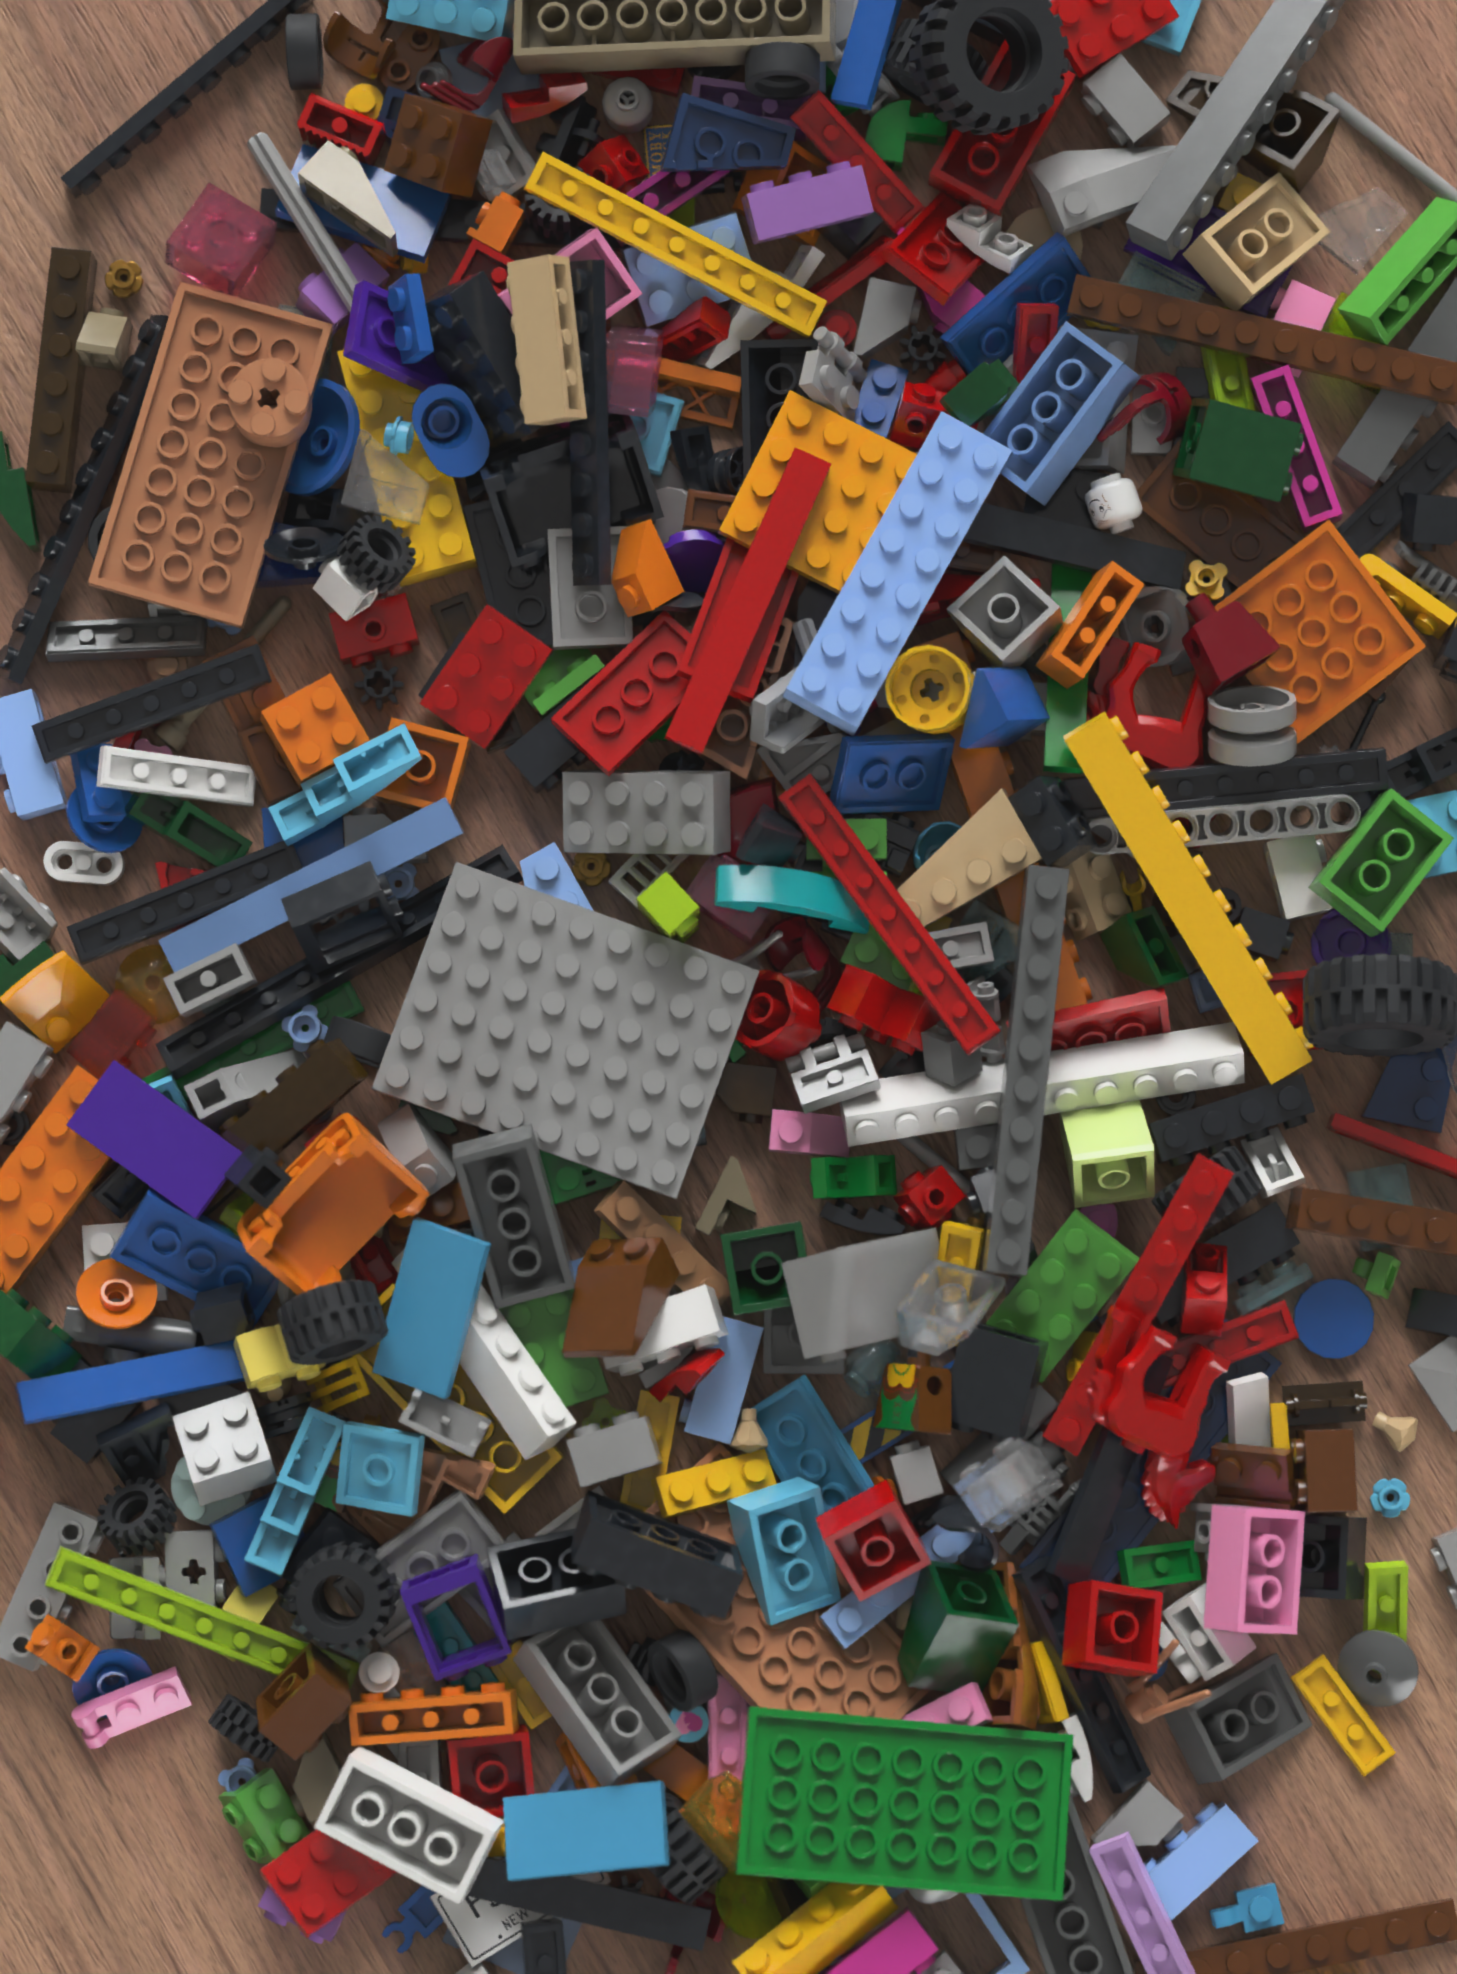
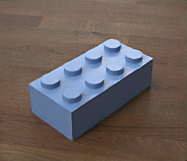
M1066 321L983 433L1012 450L1000 474L1045 506L1141 376Z

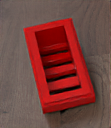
M704 296L688 306L645 342V348L657 357L684 362L728 339L731 315L710 298ZM672 342L674 345H676V346L679 347V348L676 349V348H674L672 345H670L669 343Z

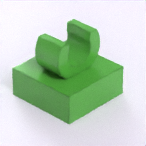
M1378 1251L1374 1263L1357 1257L1352 1273L1368 1280L1365 1287L1367 1291L1388 1300L1401 1261L1394 1256Z

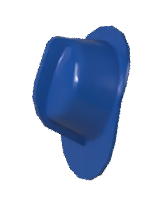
M441 383L430 386L419 394L413 405L412 422L429 460L437 470L447 476L462 478L476 473L483 467L489 456L490 442L487 431L472 401L463 390L450 384Z

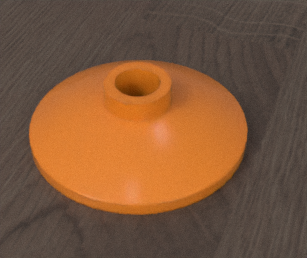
M112 1258L105 1259L91 1265L82 1273L76 1287V1300L81 1312L93 1323L110 1329H125L138 1325L152 1313L157 1302V1286L155 1280ZM116 1298L120 1299L122 1302H112L110 1300Z

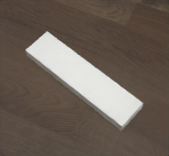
M111 746L100 747L96 787L252 807L254 805L256 778L251 767L248 765Z

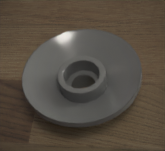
M1367 1630L1354 1635L1345 1643L1338 1658L1339 1676L1357 1700L1370 1706L1389 1707L1404 1701L1412 1693L1418 1680L1419 1667L1414 1652L1404 1640L1387 1631ZM1374 1669L1379 1671L1382 1675V1678L1377 1679L1372 1677L1369 1674V1670Z

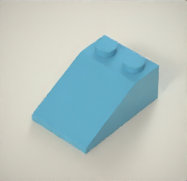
M795 1477L727 1500L734 1540L768 1625L777 1624L841 1600L834 1558L822 1538L815 1517L825 1513L820 1486L800 1477Z

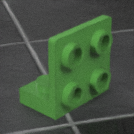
M589 649L554 650L523 696L540 718L544 719L599 673L605 665L596 654L592 655Z

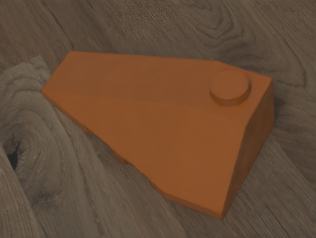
M1012 1562L996 1563L991 1570H996L1019 1626L982 1692L993 1721L981 1727L1035 1731L1041 1713V1706L1038 1701L1039 1686L1021 1596L1012 1577V1574L1016 1572L1015 1566Z

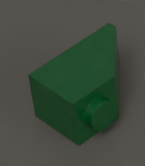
M1155 906L1127 913L1099 934L1116 970L1155 989L1189 977Z

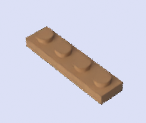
M624 1180L617 1181L593 1210L622 1239L663 1237L680 1272L673 1285V1288L678 1293L706 1284L715 1289L720 1306L730 1295L728 1280Z

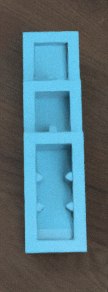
M405 723L333 759L334 767L300 784L303 791L268 809L287 846H290L371 798L418 763L422 757Z
M310 1406L308 1407L276 1480L275 1488L260 1519L259 1527L244 1558L245 1562L282 1577L342 1435L343 1424L346 1423L345 1421Z

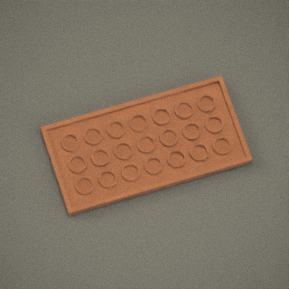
M179 282L88 580L90 586L241 629L244 628L266 555L263 544L272 535L300 438L292 444L281 448L257 445L247 440L237 428L231 414L228 402V388L237 373L246 365L260 359L276 357L292 365L300 372L307 384L311 399H313L332 336L333 324L185 282ZM271 398L264 401V404L270 406L271 409L278 406L276 400L273 401Z
M719 1442L693 1467L733 1457V1455ZM657 1501L646 1510L648 1513L662 1517ZM727 1503L667 1519L736 1545ZM741 1555L740 1560L744 1576L725 1619L712 1615L710 1618L700 1616L693 1612L690 1606L677 1601L672 1604L663 1602L655 1598L651 1591L645 1590L679 1629L686 1630L697 1638L707 1651L714 1667L752 1707L901 1720L930 1691L929 1689L921 1690L915 1687H908L898 1661L902 1639L884 1620H881L844 1650L818 1618L836 1603L771 1626L768 1625ZM835 1567L842 1599L852 1591V1588L847 1579Z

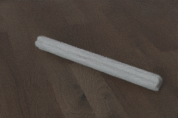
M262 132L254 135L247 141L249 150L350 313L354 288L359 282L269 136Z

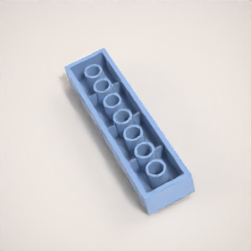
M941 411L790 680L783 698L854 736L1012 452L1011 449Z

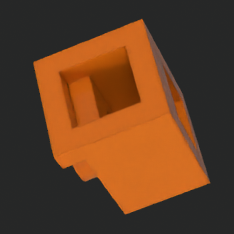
M501 191L499 196H495L492 204L484 203L475 220V223L480 226L477 230L469 227L466 233L468 239L472 241L474 238L506 255L526 218L524 210L520 209L522 202Z
M49 1614L46 1615L42 1623L36 1626L32 1632L31 1639L25 1646V1649L77 1683L100 1650L98 1646Z

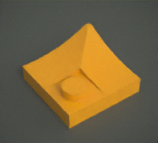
M62 950L21 978L0 997V1000L41 1041L53 1047V1052L57 1054L113 998L71 956Z

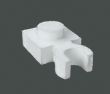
M1161 1621L1159 1645L1164 1650L1173 1639H1179L1167 1622L1164 1625ZM1179 1641V1646L1173 1651L1169 1659L1187 1682L1191 1684L1201 1674Z

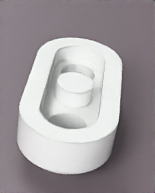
M56 842L46 850L43 859L46 872L60 882L106 886L116 883L122 877L125 870V861L120 852L104 853L96 851L83 842ZM65 855L71 856V867L61 869L59 867L60 858ZM103 859H110L112 862L111 870L106 873L100 872L98 869L99 862Z

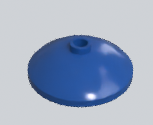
M318 379L312 399L310 423L300 438L285 491L294 495L312 496L331 487L349 467L358 446L360 419L356 402L345 387L328 379Z

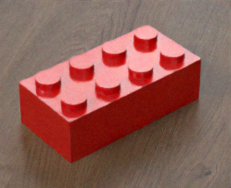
M1006 39L981 81L988 88L1001 92L1005 87L1011 73V52ZM1069 70L1067 73L1061 74L1060 79L1064 80L1065 84L1059 95L1052 96L1054 104L1047 112L1040 113L1038 119L1028 124L987 135H973L970 130L961 132L954 129L930 171L928 185L944 192L966 206L968 204L982 206L988 212L1001 216L1027 170L1026 166L1032 161L1072 90L1076 74Z

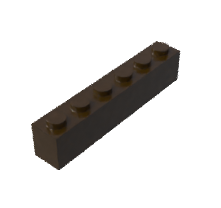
M51 248L25 482L32 490L72 493L86 368L75 347L89 311L92 312L97 260L89 250Z
M340 1038L327 1043L321 1039L303 1054L307 1058L298 1068L294 1064L286 1068L275 1078L279 1085L269 1093L265 1089L259 1092L246 1104L250 1109L241 1118L237 1115L232 1116L217 1130L223 1139L241 1152H244L249 1144H251L261 1152L265 1147H268L276 1155H279L364 1081L369 1074ZM227 1179L202 1215L209 1216L239 1188Z

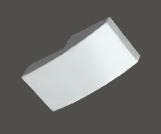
M968 204L947 218L946 226L966 247L986 262L1009 274L1033 253V244L1018 239L1012 233L1002 232V217L988 212L982 206Z
M1073 1712L1069 1714L1070 1718L1061 1721L1064 1728L1057 1732L1059 1734L1073 1735L1072 1751L1075 1750L1078 1756L1072 1758L1070 1793L1072 1797L1079 1794L1085 1803L1092 1799L1093 1770L1083 1728L1077 1715Z

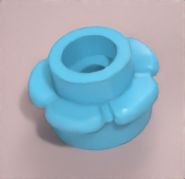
M398 416L394 423H387L384 432V446L390 447L391 454L395 456L398 453L409 454L414 438L413 422L403 421V417Z
M1396 1478L1377 1481L1373 1486V1494L1370 1496L1371 1506L1375 1511L1382 1512L1384 1517L1394 1518L1399 1516L1400 1511L1406 1510L1410 1504V1495L1406 1492V1485ZM1388 1494H1393V1501L1389 1502L1387 1500Z

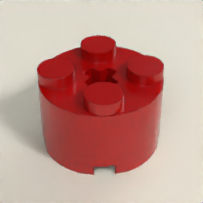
M759 970L758 978L735 1039L774 1061L780 1062L785 1060L784 1058L798 1055L810 1043L816 1042L821 1035L822 1026L819 1023L820 1007L818 1000L810 989L791 978L771 970Z

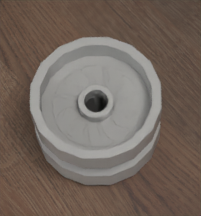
M1251 685L1225 688L1209 696L1208 720L1211 724L1215 725L1208 732V753L1210 758L1229 765L1248 767L1273 765L1292 759L1297 753V733L1293 727L1289 726L1297 719V699L1295 695L1288 690L1277 687Z

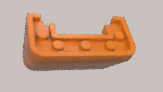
M346 1112L334 1119L285 1170L293 1179L267 1210L256 1202L247 1209L238 1222L237 1232L246 1252L296 1295L323 1285L340 1282L342 1278L339 1270L394 1214L399 1218L415 1216L424 1207L426 1198L430 1194L426 1187L360 1122Z

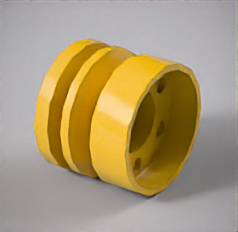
M932 645L913 647L898 656L887 675L885 684L887 702L898 719L917 731L933 735L951 732L965 723L975 676L964 661L945 648ZM931 682H934L939 687L943 686L944 689L938 693L939 700L937 701L930 697H925V693L930 691L929 684Z

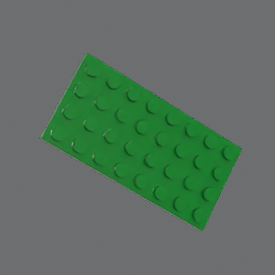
M749 1706L747 1708L735 1874L1063 1901L1073 1735Z

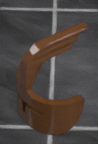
M377 0L381 6V16L372 33L366 34L348 21L342 13L335 11L328 22L323 37V47L327 55L352 72L367 79L375 80L396 47L395 41L390 38H386L382 42V38L393 20L386 19L389 0ZM354 40L361 46L377 53L378 57L367 53L364 59L360 61L365 52L349 41Z

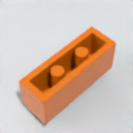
M1114 561L1095 573L1035 666L1066 689L1081 681L1145 584Z

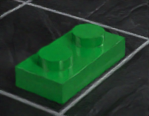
M1195 1540L1117 1551L1122 1585L1144 1589L1202 1580L1198 1552L1194 1551Z

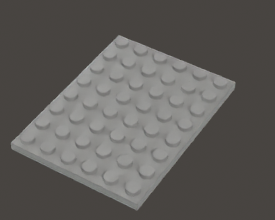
M456 862L372 1089L491 1133H498L532 1124L539 1150L677 1200L758 978L759 970Z

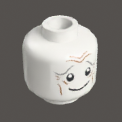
M1120 473L1091 482V490L1086 493L1085 502L1094 527L1101 530L1110 528L1111 534L1114 535L1134 528L1132 520L1139 517L1143 511L1134 482L1129 478H1121Z

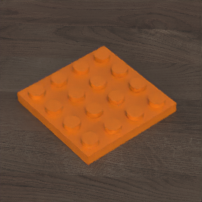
M1327 520L1214 606L1218 611L1233 601L1240 602L1279 644L1280 649L1266 663L1249 672L1245 677L1252 685L1277 687L1288 690L1295 695L1297 699V719L1289 726L1293 727L1297 733V744L1426 647L1330 520Z

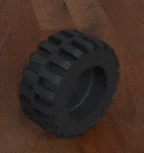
M932 0V4L925 6L919 14V20L923 23L913 27L911 40L916 41V46L909 49V62H915L916 72L911 73L914 84H920L924 91L920 97L925 105L933 104L936 108L934 115L942 122L952 120L951 126L953 129L961 132L970 130L973 135L996 134L1016 128L1038 119L1040 113L1047 112L1054 104L1052 96L1061 93L1065 83L1064 80L1060 79V76L1068 72L1069 59L1064 58V50L1069 49L1067 36L1062 37L1059 27L1063 26V22L1059 14L1053 16L1049 9L1052 3L1049 0ZM977 18L994 25L1005 37L1011 52V73L1007 84L1001 92L985 86L973 73L967 58V37L972 24Z
M1361 954L1320 962L1317 966H1312L1303 978V1034L1309 1043H1313V1046L1318 1049L1324 1048L1328 1052H1340L1343 1055L1351 1056L1354 1054L1365 1057L1416 1055L1419 1052H1432L1436 1048H1444L1449 1043H1452L1457 1035V976L1452 968L1448 965L1445 966L1443 962L1437 960L1430 961L1429 958L1420 956L1416 958L1403 954H1375L1366 956Z

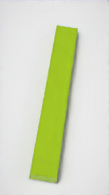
M62 1546L59 1547L44 1583L49 1588L276 1676L309 1644L303 1640ZM318 1647L346 1670L350 1690L360 1667L359 1662Z

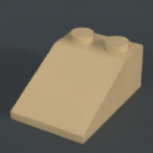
M1278 172L1201 233L1183 253V256L1230 310L1239 311L1330 233V230Z

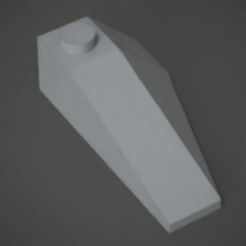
M1177 145L1062 151L1029 164L1026 168L1053 233L1059 232L1065 237L1135 209Z

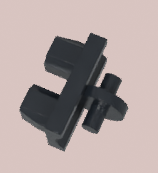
M580 95L567 105L551 112L550 119L554 123L561 124L558 134L556 136L543 132L539 136L535 150L540 155L542 152H545L564 163L571 164L575 168L579 157L584 158L591 148H594L599 142L605 141L603 137L596 134L601 123L594 119L598 110L586 102L585 96Z

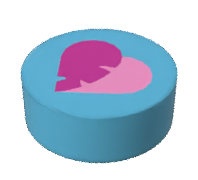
M702 1705L689 1712L679 1711L674 1707L669 1715L682 1734L679 1738L681 1742H696L708 1730V1713Z

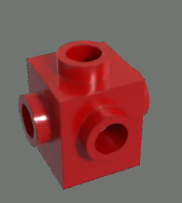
M624 134L599 142L578 163V166L583 169V173L589 174L596 180L623 194L638 186L650 174L642 162L639 153L632 147Z
M942 1165L927 1168L922 1173L917 1170L907 1176L900 1183L903 1189L893 1199L899 1205L898 1212L900 1216L910 1226H915L916 1229L930 1226L938 1228L953 1216L950 1210L965 1197V1194Z

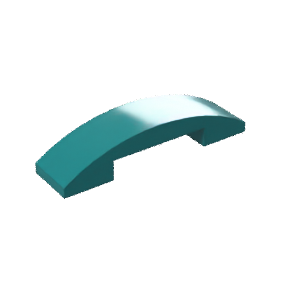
M720 865L716 868L715 906L752 913L759 906L827 919L828 927L862 934H866L869 931V920L837 879L812 872L775 866Z

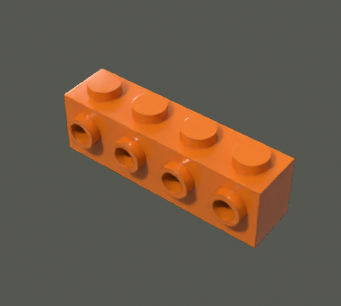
M498 1681L480 1684L481 1690L465 1691V1685H448L440 1687L441 1693L425 1695L424 1688L400 1690V1697L385 1698L382 1692L360 1693V1700H355L350 1704L351 1746L514 1734L519 1729L516 1687L505 1688V1682Z

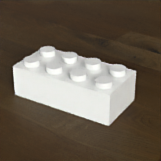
M359 1746L349 1755L314 1828L460 1904L470 1892L504 1821L378 1754Z

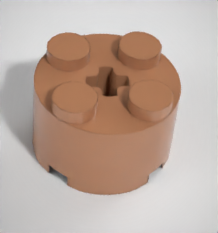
M276 357L254 361L237 373L228 388V402L231 414L241 434L250 442L272 448H281L297 441L307 430L312 414V399L303 376L295 367ZM271 398L273 401L276 400L278 406L271 409L270 406L264 404V401Z

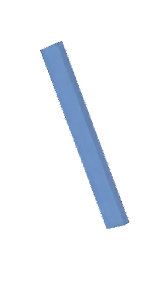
M444 797L158 941L175 973L234 943L241 945L289 921L281 901L282 898L368 861L371 862L376 874L380 875L464 834L447 798Z

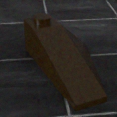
M1188 70L1167 97L1166 103L1193 123L1223 76ZM1294 90V93L1284 92L1276 104L1273 118L1268 124L1263 123L1256 134L1251 151L1247 155H1242L1241 158L1269 178H1272L1279 172L1299 194L1323 163L1341 114L1340 110L1308 92Z

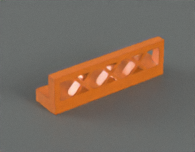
M606 345L607 369L612 371L616 380L629 383L638 377L647 378L654 386L656 392L665 394L676 386L685 387L691 393L694 401L683 407L680 415L681 419L733 430L742 394L741 376ZM618 372L630 375L622 379ZM657 381L664 382V383H669V384H667V385H665L664 387L660 388V386L658 385ZM695 390L706 392V394L699 397ZM715 395L732 398L727 419L710 415L703 402ZM699 406L702 413L691 411V409Z

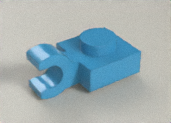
M1273 1882L1234 1891L1236 1904L1209 1910L1212 1926H1215L1216 1929L1241 1922L1243 1932L1248 1933L1285 1924L1276 1885Z

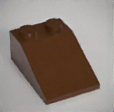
M663 1237L603 1238L592 1241L577 1269L562 1350L565 1358L636 1355L680 1274Z

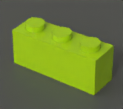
M664 872L636 898L641 914L664 937L685 943L700 929L698 923L701 919L699 906L667 872Z

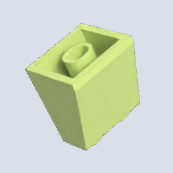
M1140 1100L1059 1113L1060 1133L1075 1208L1155 1197L1154 1147Z

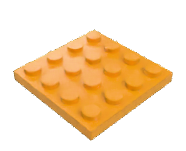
M790 390L718 534L726 538L728 537L749 549L794 448L796 447L831 463L830 469L787 562L786 568L794 570L800 575L839 594L917 454Z

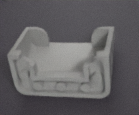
M936 1228L850 1245L783 1262V1272L804 1359L821 1355L822 1363L846 1358L845 1349L893 1338L898 1339L899 1345L909 1343V1341L922 1340L921 1332L929 1328L940 1246Z

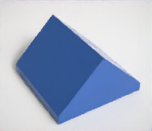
M995 667L976 669L959 747L970 749L1009 746L1050 719L1026 668Z

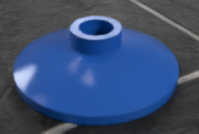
M77 787L68 799L66 807L68 823L77 838L88 847L104 853H117L131 847L139 838L143 826L127 816L121 822H103L104 825L99 822H83ZM121 790L125 807L132 794L129 791Z
M126 1649L102 1650L96 1654L78 1683L72 1680L73 1696L77 1704L80 1705L152 1676V1670L147 1661L135 1652Z

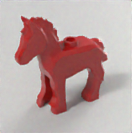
M1111 636L1098 655L1097 672L1092 682L1094 693L1087 691L1086 722L1104 711L1109 719L1117 716L1129 735L1128 738L1123 740V743L1130 754L1138 750L1149 770L1204 765L1202 730L1207 720L1209 696L1205 692L1196 671L1180 721L1159 716L1137 714L1133 700L1135 684L1146 668L1158 662L1162 651L1139 642H1133L1126 662L1118 673L1120 659L1127 653L1130 642ZM1216 815L1211 818L1210 823L1215 819ZM1185 817L1175 818L1171 822L1174 823L1179 820L1187 833L1191 828L1189 819Z
M1111 1305L1107 1314L1103 1339L1095 1353L1097 1367L1094 1368V1376L1090 1378L1091 1388L1087 1389L1089 1414L1094 1421L1122 1437L1123 1439L1120 1443L1122 1446L1141 1455L1145 1448L1148 1449V1458L1144 1465L1145 1472L1141 1478V1483L1144 1485L1141 1497L1145 1500L1144 1505L1149 1507L1150 1514L1157 1517L1160 1522H1170L1173 1528L1177 1529L1180 1513L1186 1512L1185 1506L1190 1504L1196 1494L1203 1487L1211 1483L1216 1475L1215 1466L1206 1460L1200 1459L1187 1463L1198 1437L1201 1415L1207 1404L1210 1388L1214 1380L1227 1372L1232 1361L1219 1352L1197 1343L1169 1398L1144 1391V1377L1148 1368L1160 1354L1173 1348L1178 1337L1150 1325L1147 1333L1141 1334L1135 1347L1125 1357L1129 1338L1138 1330L1137 1327L1141 1319Z

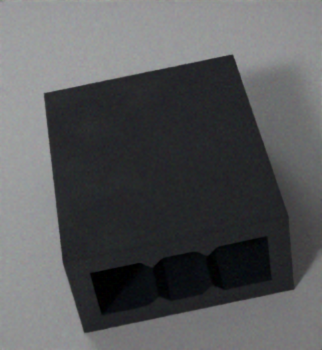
M973 1320L963 1324L951 1371V1428L972 1433L974 1428L989 1432V1439L1004 1444H1012V1440L1017 1441L1024 1437L1028 1428L1049 1342Z

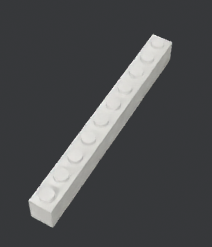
M1234 1022L1080 1046L1079 1048H1068L1067 1050L1050 1051L1044 1115L1245 1083L1244 1052ZM1004 1059L995 1063L982 1062L983 1070L955 1087L926 1076V1072L879 1079L880 1089L839 1102L848 1147L998 1123Z

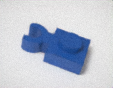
M423 1885L397 1909L405 1918L402 1921L391 1922L382 1933L384 1938L388 1937L395 1930L401 1931L404 1934L405 1941L397 1949L399 1953L409 1949L416 1931L426 1939L443 1922L442 1917L430 1899V1896L436 1892Z

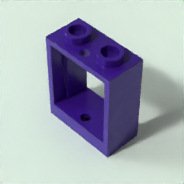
M478 1553L402 1581L400 1594L435 1681L446 1678L447 1681L460 1679L470 1672V1668L483 1663L485 1667L495 1666L505 1661L507 1655L512 1653L513 1641L506 1638L496 1599ZM475 1582L496 1637L443 1657L421 1602Z

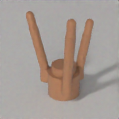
M1173 1639L1158 1655L1157 1670L1179 1646V1640ZM1151 1674L1140 1676L1128 1684L1132 1693L1125 1697V1703L1131 1716L1140 1724H1144L1161 1715L1211 1696L1210 1690H1203L1180 1698L1208 1683V1680L1205 1681L1201 1677L1191 1684L1188 1683L1166 1694L1157 1683L1152 1685L1146 1684L1154 1675Z

